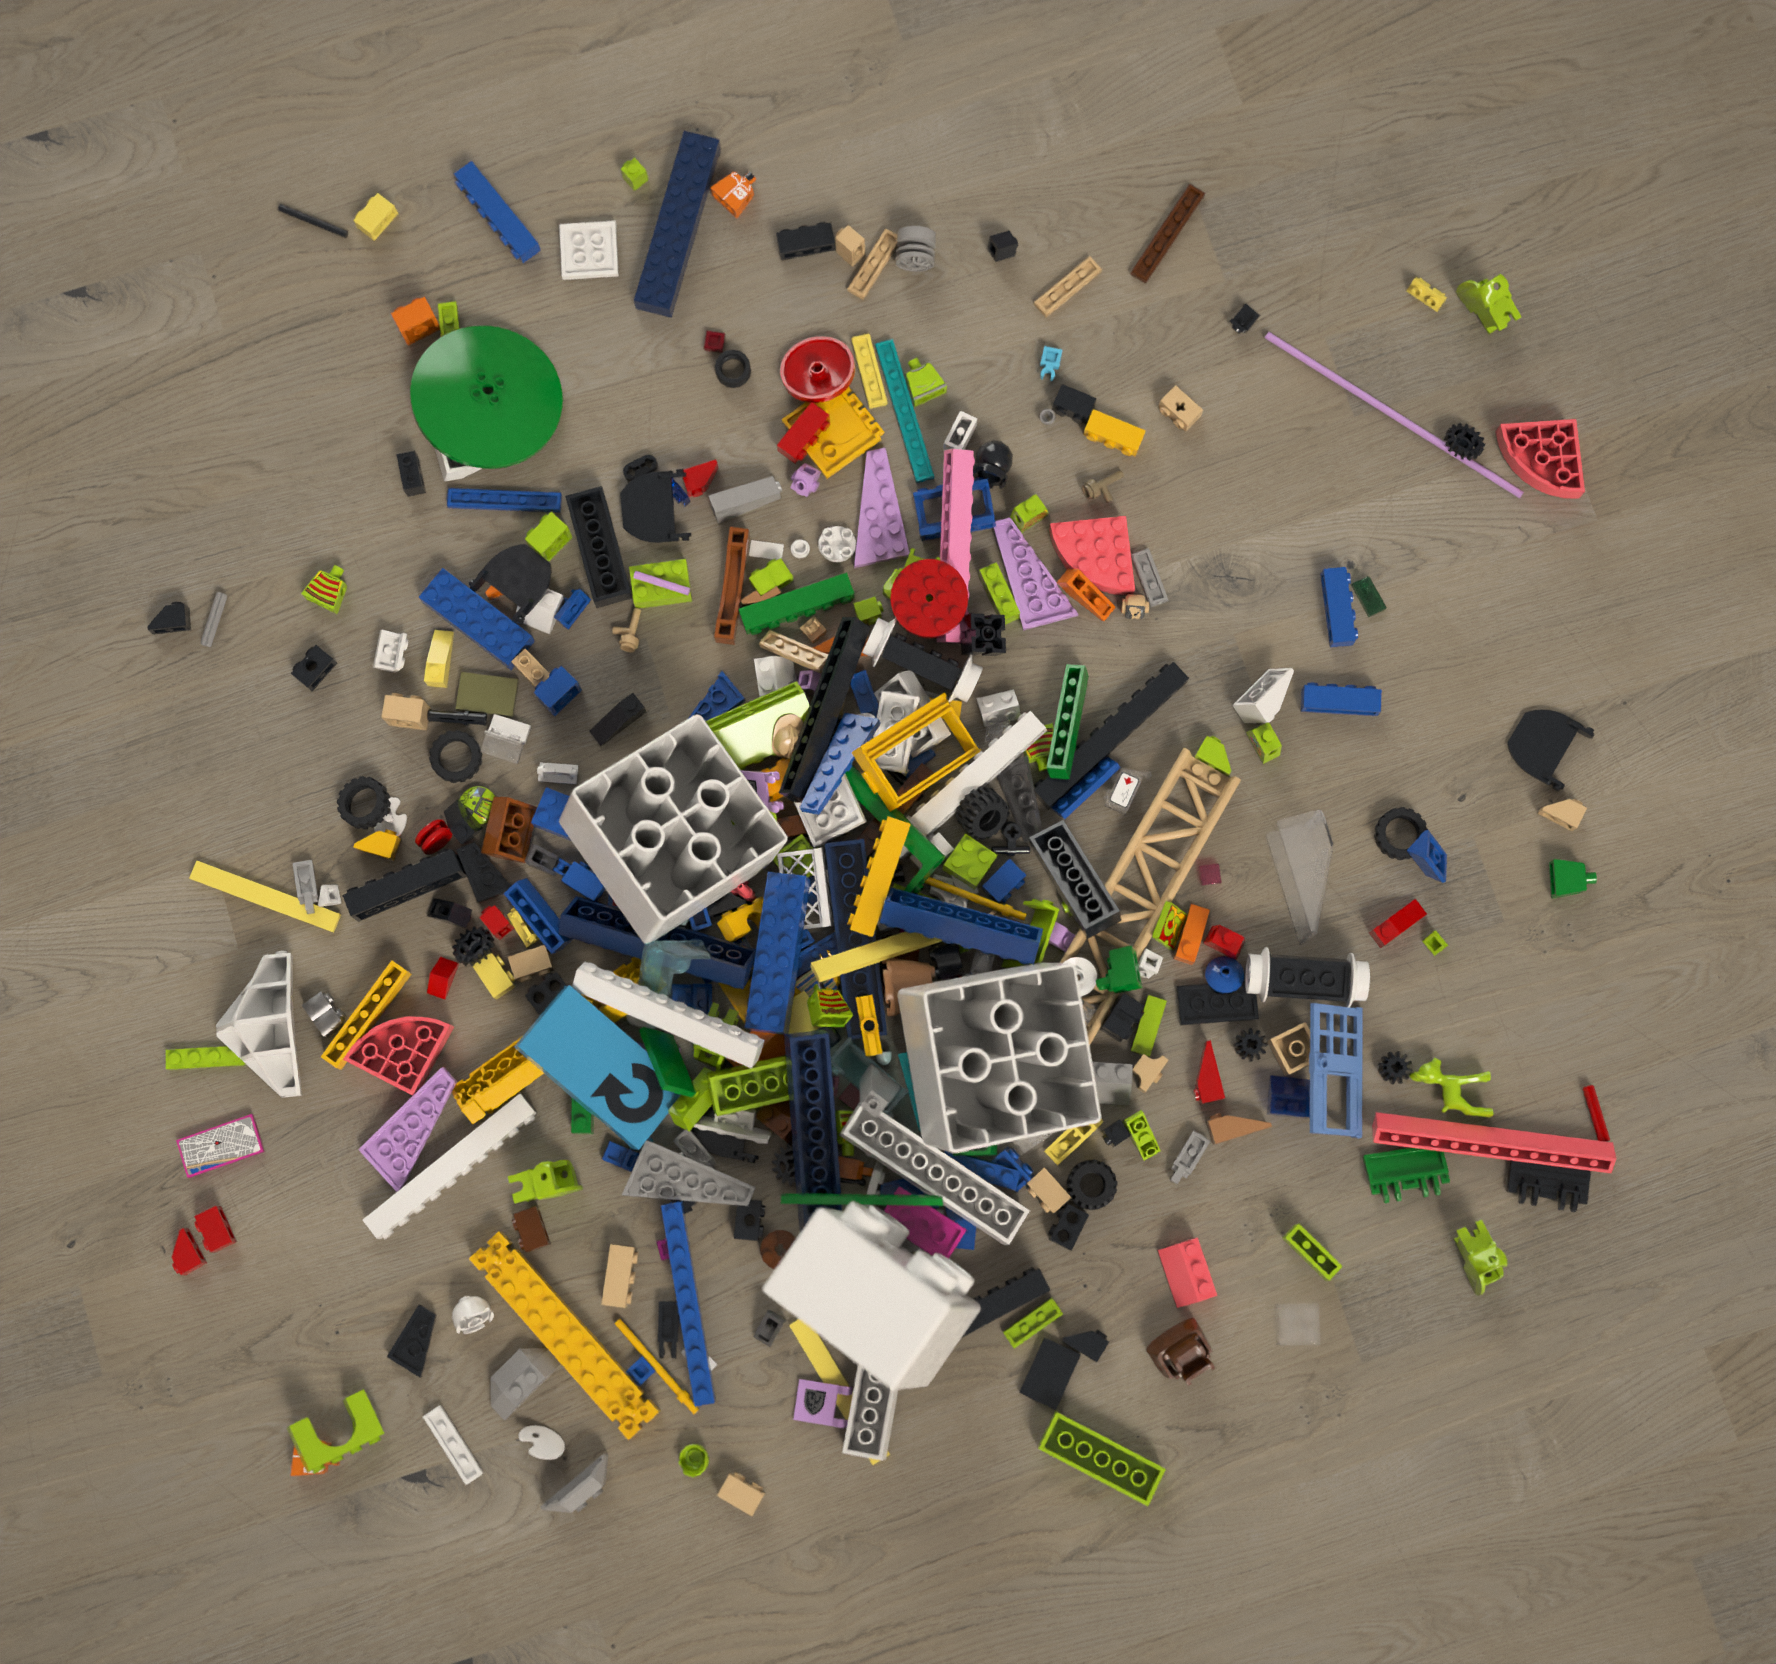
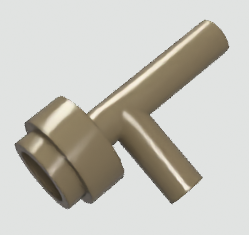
M1118 471L1097 483L1095 480L1090 479L1082 486V492L1087 499H1095L1102 493L1108 503L1114 499L1107 486L1123 478L1124 474L1122 471Z

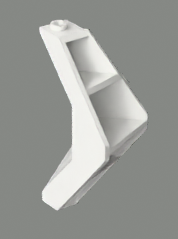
M278 951L276 954L263 955L253 978L216 1024L217 1037L282 1098L302 1096L293 1012V956L288 951Z

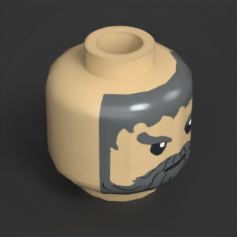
M1127 594L1125 599L1122 598L1121 614H1124L1127 619H1143L1145 613L1149 612V602L1145 601L1143 595Z

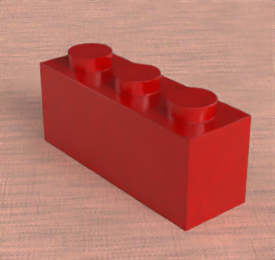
M811 402L777 444V451L794 464L799 460L802 461L807 455V449L817 443L819 434L829 428L831 424L830 415Z

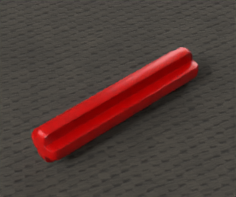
M1593 1085L1583 1087V1092L1598 1141L1608 1142L1610 1137Z

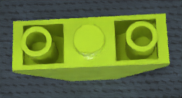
M1142 1110L1122 1121L1131 1134V1141L1144 1161L1161 1151Z

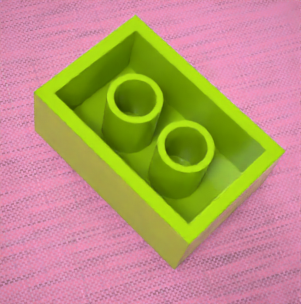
M686 559L629 566L635 608L641 609L692 602ZM638 571L690 588V593L685 595L633 578L634 573Z

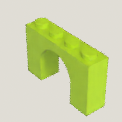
M364 1389L343 1400L353 1423V1432L349 1441L342 1446L331 1447L322 1443L318 1439L308 1417L287 1427V1431L307 1473L313 1471L315 1474L325 1469L324 1464L330 1461L332 1464H335L344 1459V1454L350 1452L353 1455L362 1450V1445L368 1442L369 1445H373L381 1440L380 1436L384 1434V1431Z

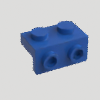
M1007 1146L991 1162L1016 1168L1021 1173L1017 1189L1014 1190L1017 1193L1035 1175L1032 1173L1033 1169L1019 1159L1020 1155L1018 1152Z

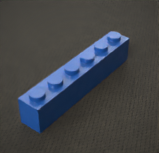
M472 161L454 173L456 178L455 185L460 191L464 190L466 192V198L471 205L475 203L478 207L476 210L483 219L487 218L489 227L493 232L497 231L500 234L499 239L505 246L509 245L511 248L510 252L516 260L520 259L522 263H525L541 251L539 243Z

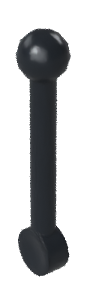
M840 1178L841 1183L866 1185V1180L863 1178L861 1180Z

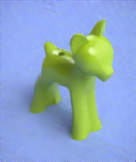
M1434 1058L1431 1062L1423 1064L1417 1072L1409 1075L1413 1081L1426 1084H1440L1442 1086L1443 1113L1448 1109H1456L1469 1116L1487 1118L1493 1116L1492 1108L1473 1107L1461 1096V1085L1490 1081V1071L1467 1076L1443 1075L1440 1069L1441 1060Z

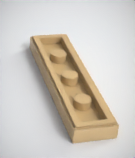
M888 229L884 230L847 288L848 292L864 300L897 248V234Z
M1089 256L1034 302L1035 307L1047 318L1102 272L1101 267Z
M769 630L759 642L761 648L820 674L828 657V654L772 630Z

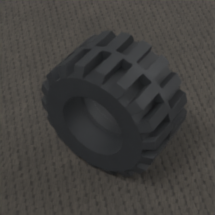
M985 786L984 788L978 787L977 790L973 789L971 793L966 794L965 798L960 801V806L956 810L958 812L956 814L957 821L974 839L985 840L986 837L988 839L991 838L1000 829L1002 830L1003 825L1008 821L1007 817L1010 814L1008 811L1009 806L992 788Z
M1095 1159L1085 1160L1074 1166L1071 1172H1069L1066 1181L1067 1193H1069L1071 1201L1085 1210H1097L1107 1206L1114 1199L1118 1185L1115 1178L1116 1175L1111 1170L1112 1168L1104 1162ZM1088 1173H1095L1103 1180V1190L1095 1197L1085 1195L1080 1188L1082 1177Z

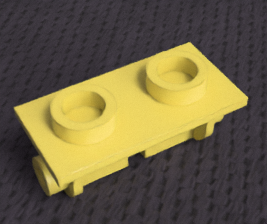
M1421 277L1414 278L1407 292L1438 312L1447 299L1444 296L1445 293L1440 292L1436 288L1430 289L1431 285L1422 280Z
M515 907L512 908L507 916L527 948L540 939Z

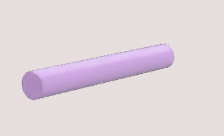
M638 571L634 573L633 578L685 595L690 593V588Z

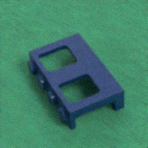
M975 478L972 491L981 490L983 492L986 511L984 514L972 516L970 532L996 527L988 479ZM938 485L935 489L930 490L927 488L918 489L917 492L913 493L922 541L941 538V522L931 524L926 522L923 502L927 499L942 497L943 485Z

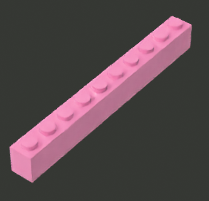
M949 449L944 450L940 561L948 563L960 573L968 590V582L970 580L969 562L971 560L970 543L972 540L970 530L972 523L974 451ZM959 624L950 633L938 637L937 642L961 643V640L965 639V632H961Z

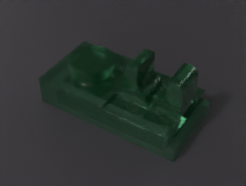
M1369 576L1351 584L1368 618L1386 610L1387 607Z

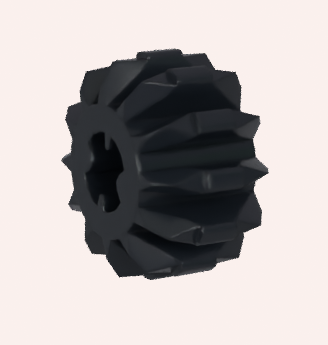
M1249 1028L1248 1034L1245 1030H1242V1036L1237 1035L1235 1037L1239 1042L1234 1043V1047H1240L1236 1054L1242 1052V1060L1248 1055L1249 1062H1252L1254 1057L1259 1060L1261 1059L1260 1054H1266V1051L1261 1047H1267L1268 1043H1262V1040L1266 1038L1265 1035L1260 1038L1258 1037L1260 1030L1253 1034V1029ZM1249 1042H1254V1050L1251 1047L1248 1048L1246 1045Z
M1390 1051L1387 1053L1388 1057H1381L1384 1063H1379L1378 1066L1384 1070L1379 1071V1074L1385 1073L1386 1076L1383 1080L1387 1081L1390 1078V1084L1392 1085L1395 1084L1396 1080L1399 1084H1402L1403 1079H1409L1407 1073H1411L1412 1069L1407 1068V1066L1411 1065L1412 1062L1404 1061L1407 1058L1406 1054L1400 1058V1051H1396L1395 1055ZM1396 1063V1067L1399 1066V1070L1394 1072L1391 1066Z

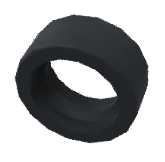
M725 351L719 355L715 363L717 379L726 387H741L750 378V362L741 351ZM731 359L741 361L744 365L743 374L734 379L725 377L722 373V366L726 361Z

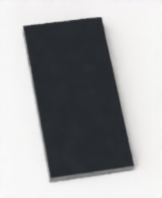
M1243 981L1239 989L1231 993L1217 992L1208 984L1177 986L1180 1026L1259 1020L1257 994L1246 993L1245 981Z

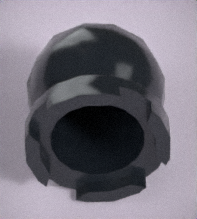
M996 440L986 442L980 446L976 455V464L973 466V477L988 479L990 489H993V486H999L1000 489L1004 488L1008 479L1006 473L1009 472L1013 463V454L1009 446L1002 441Z

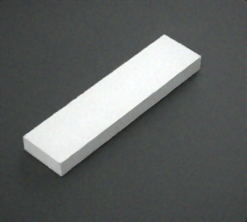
M441 1405L423 1416L465 1485L484 1473Z

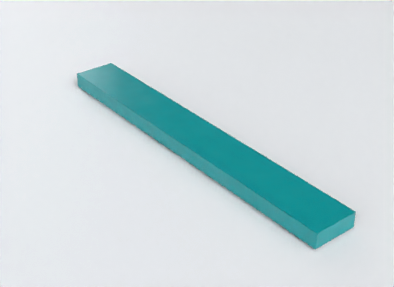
M890 339L875 343L916 484L934 479L935 476L894 341Z

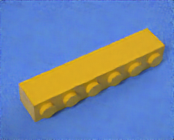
M887 817V820H882L879 831H882L880 839L876 838L873 850H876L874 858H869L866 868L870 870L868 876H863L860 885L863 888L862 894H857L854 906L857 909L855 914H850L847 923L851 925L850 930L873 937L911 824L891 817Z
M391 961L321 1055V1058L335 1068L342 1070L347 1063L343 1059L351 1047L373 1028L412 974L396 962Z

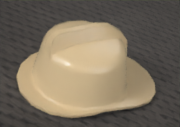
M786 714L776 722L772 750L778 757L788 759L792 757L804 724L797 715Z

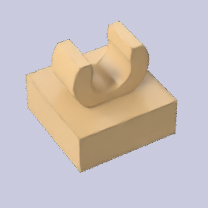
M815 616L800 627L802 633L812 644L827 632L826 628Z

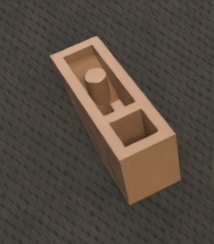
M1221 1113L1210 1116V1121L1206 1122L1213 1145L1272 1127V1124L1269 1122L1229 1115L1222 1117Z

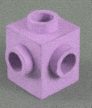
M804 463L793 473L791 489L795 490L799 495L806 497L811 492L815 493L819 486L817 481L821 471Z

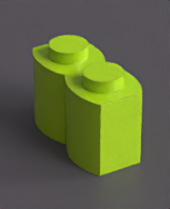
M781 558L778 560L772 559L766 564L767 567L761 570H754L749 577L750 584L755 591H758L760 596L776 586L780 590L794 581L793 575Z

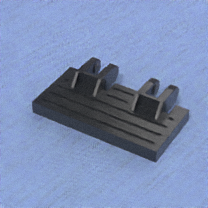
M1510 1160L1506 1192L1517 1193V1186L1520 1185L1518 1202L1519 1204H1524L1527 1186L1532 1187L1531 1206H1537L1538 1197L1556 1200L1557 1191H1559L1558 1210L1562 1211L1566 1204V1194L1571 1193L1570 1211L1576 1212L1578 1204L1587 1205L1591 1171Z

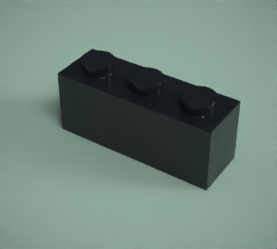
M820 222L814 226L803 225L798 227V229H783L776 233L781 261L836 250L831 222Z

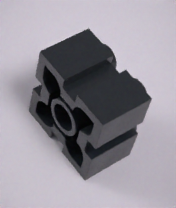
M974 613L964 615L960 622V630L965 632V639L961 640V655H970L971 653L972 655L998 656L1006 653V638H1001V631L1005 630V615L991 614L985 616V614Z
M1124 993L1102 1026L1101 1031L1118 1042H1121L1123 1039L1127 1041L1134 1031L1133 1023L1137 1024L1145 1013L1142 1011L1144 1005Z

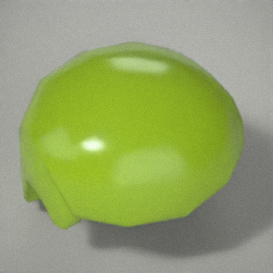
M691 1444L685 1446L680 1452L678 1464L681 1466L684 1475L696 1477L707 1469L709 1455L702 1445Z

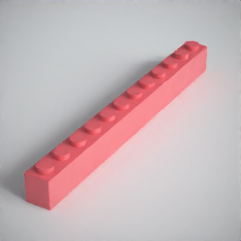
M1379 1112L1375 1113L1372 1125L1373 1143L1612 1173L1616 1161L1612 1142Z

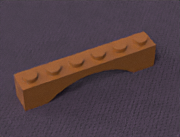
M730 527L724 583L714 635L716 643L735 645L739 618L738 609H740L750 540L749 529Z

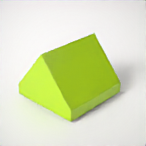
M1436 930L1422 940L1434 956L1448 946Z

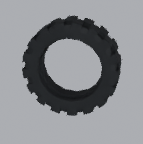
M459 730L454 732L447 731L446 734L439 735L438 739L432 743L433 746L429 751V761L432 769L443 780L450 781L451 783H462L468 778H473V775L479 771V766L482 764V751L477 741L468 733ZM455 741L467 744L472 754L469 765L458 772L446 770L440 761V754L443 748Z
M360 776L359 779L354 778L349 784L346 783L343 786L345 788L339 792L340 797L339 799L337 798L339 807H337V810L341 814L340 817L357 829L362 828L366 830L368 827L373 828L377 826L376 824L378 822L381 823L384 820L383 817L387 816L389 812L388 807H390L391 802L389 801L390 795L386 787L371 777ZM373 789L376 792L377 802L372 812L363 817L353 816L351 802L354 796L361 790Z
M1405 807L1391 809L1378 820L1375 826L1374 838L1377 841V847H1380L1381 852L1384 855L1387 854L1391 859L1403 860L1412 858L1407 852L1408 849H1398L1389 843L1385 833L1386 827L1394 819H1407L1416 828L1417 840L1425 830H1428L1426 828V821L1421 818L1422 816L1419 813H1415L1413 809H1405Z

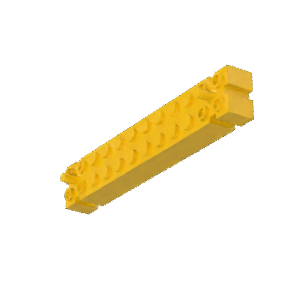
M636 957L631 958L632 962L627 966L623 964L613 971L615 975L630 979L637 985L646 986L656 993L668 985L653 962L643 961ZM581 994L613 1023L627 1015V1013ZM521 1038L469 1074L470 1078L465 1081L462 1079L456 1083L452 1094L457 1100L456 1102L461 1111L472 1124L482 1119L486 1115L485 1112L492 1114L495 1108L544 1074L514 1048Z
M498 1231L487 1241L490 1246L487 1249L480 1248L469 1260L479 1271L485 1269L488 1272L485 1278L607 1417L612 1422L617 1419L621 1423L618 1429L630 1440L643 1428L640 1425L643 1420L648 1423L661 1410L651 1399L645 1401L641 1397L645 1392L626 1373L623 1367L518 1249L512 1251L509 1246L513 1243L502 1231Z

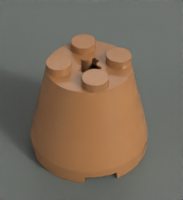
M899 958L881 961V966H885L882 970L885 1006L889 1005V1008H886V1017L901 1014L898 1000L900 989L932 983V980L935 978L934 966H930L929 963Z

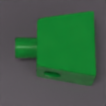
M1553 859L1549 862L1551 899L1583 893L1587 891V884H1596L1597 882L1596 872H1586L1585 863Z

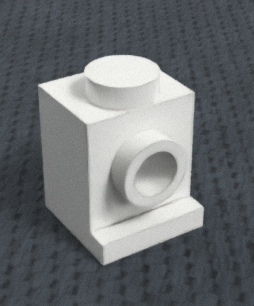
M1145 949L1138 960L1140 976L1149 979L1154 974L1157 975L1163 957ZM1149 958V959L1153 960V962L1151 963V962L1147 961L1146 959Z

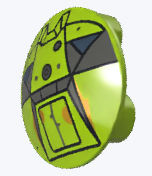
M476 786L466 790L459 801L479 824L483 825L489 820L495 795L485 787Z

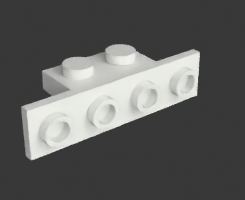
M747 1109L721 1116H716L715 1114L714 1118L703 1115L694 1126L700 1130H710L720 1135L727 1134L738 1139H748L758 1144H768L773 1134L772 1131L754 1127L755 1109Z

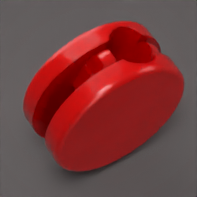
M437 819L427 824L417 834L415 843L418 847H421L424 854L430 855L442 849L450 841L453 834L444 820Z

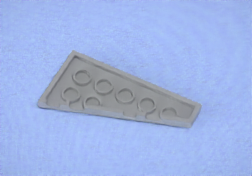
M646 1140L622 1196L748 1206L756 1187Z

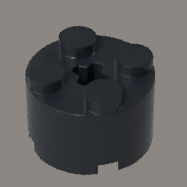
M943 941L931 945L932 948L928 950L932 961L936 960L938 967H935V972L938 980L942 979V981L965 975L964 971L960 972V968H963L956 945L952 946V944Z

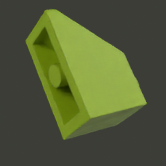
M1206 736L1194 758L1229 776L1231 768L1224 745L1221 744L1218 738Z

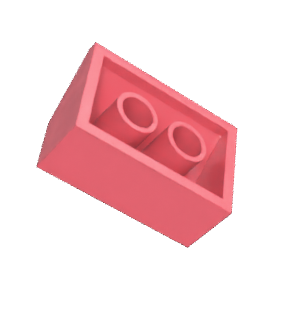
M1198 1238L1157 1250L1177 1308L1217 1296Z

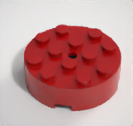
M923 559L906 566L896 577L891 589V607L897 622L907 632L917 637L938 638L950 633L960 624L968 606V590L963 577L954 567L936 559ZM931 596L933 600L929 602L926 600V597Z

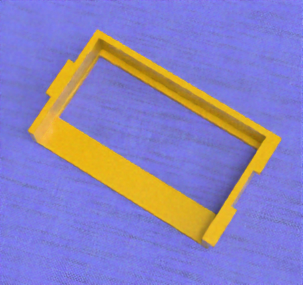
M945 693L851 752L864 771L861 775L874 794L878 793L889 812L901 806L982 751L977 747L951 707ZM942 716L965 753L898 797L875 762V759Z

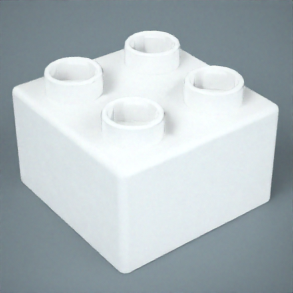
M700 715L692 716L573 789L559 819V823L645 944L654 942L737 888L741 883L746 882L766 869L787 842L785 832Z
M1039 962L1034 963V965L1028 964L899 990L898 1000L921 1135L925 1145L957 1153L1094 1124L1100 1121L1101 1113L1077 971L1073 964Z
M855 1201L850 1202L844 1212L819 1208L762 1288L767 1295L892 1390L928 1386L980 1311L979 1303L967 1295V1292L974 1284V1278L939 1253H935L931 1257L919 1250L913 1255L901 1246L909 1235V1230L903 1224L874 1205L869 1206L867 1209Z

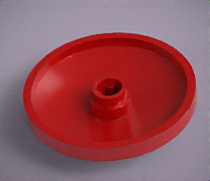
M826 336L811 337L795 344L786 353L781 363L780 375L786 391L791 396L803 402L821 403L838 397L850 386L855 375V361L852 352L843 342Z

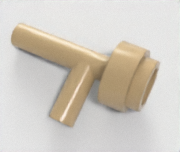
M638 608L633 610L629 628L613 627V634L622 635L619 645L620 649L626 652H634L639 645V639L635 637L641 610Z

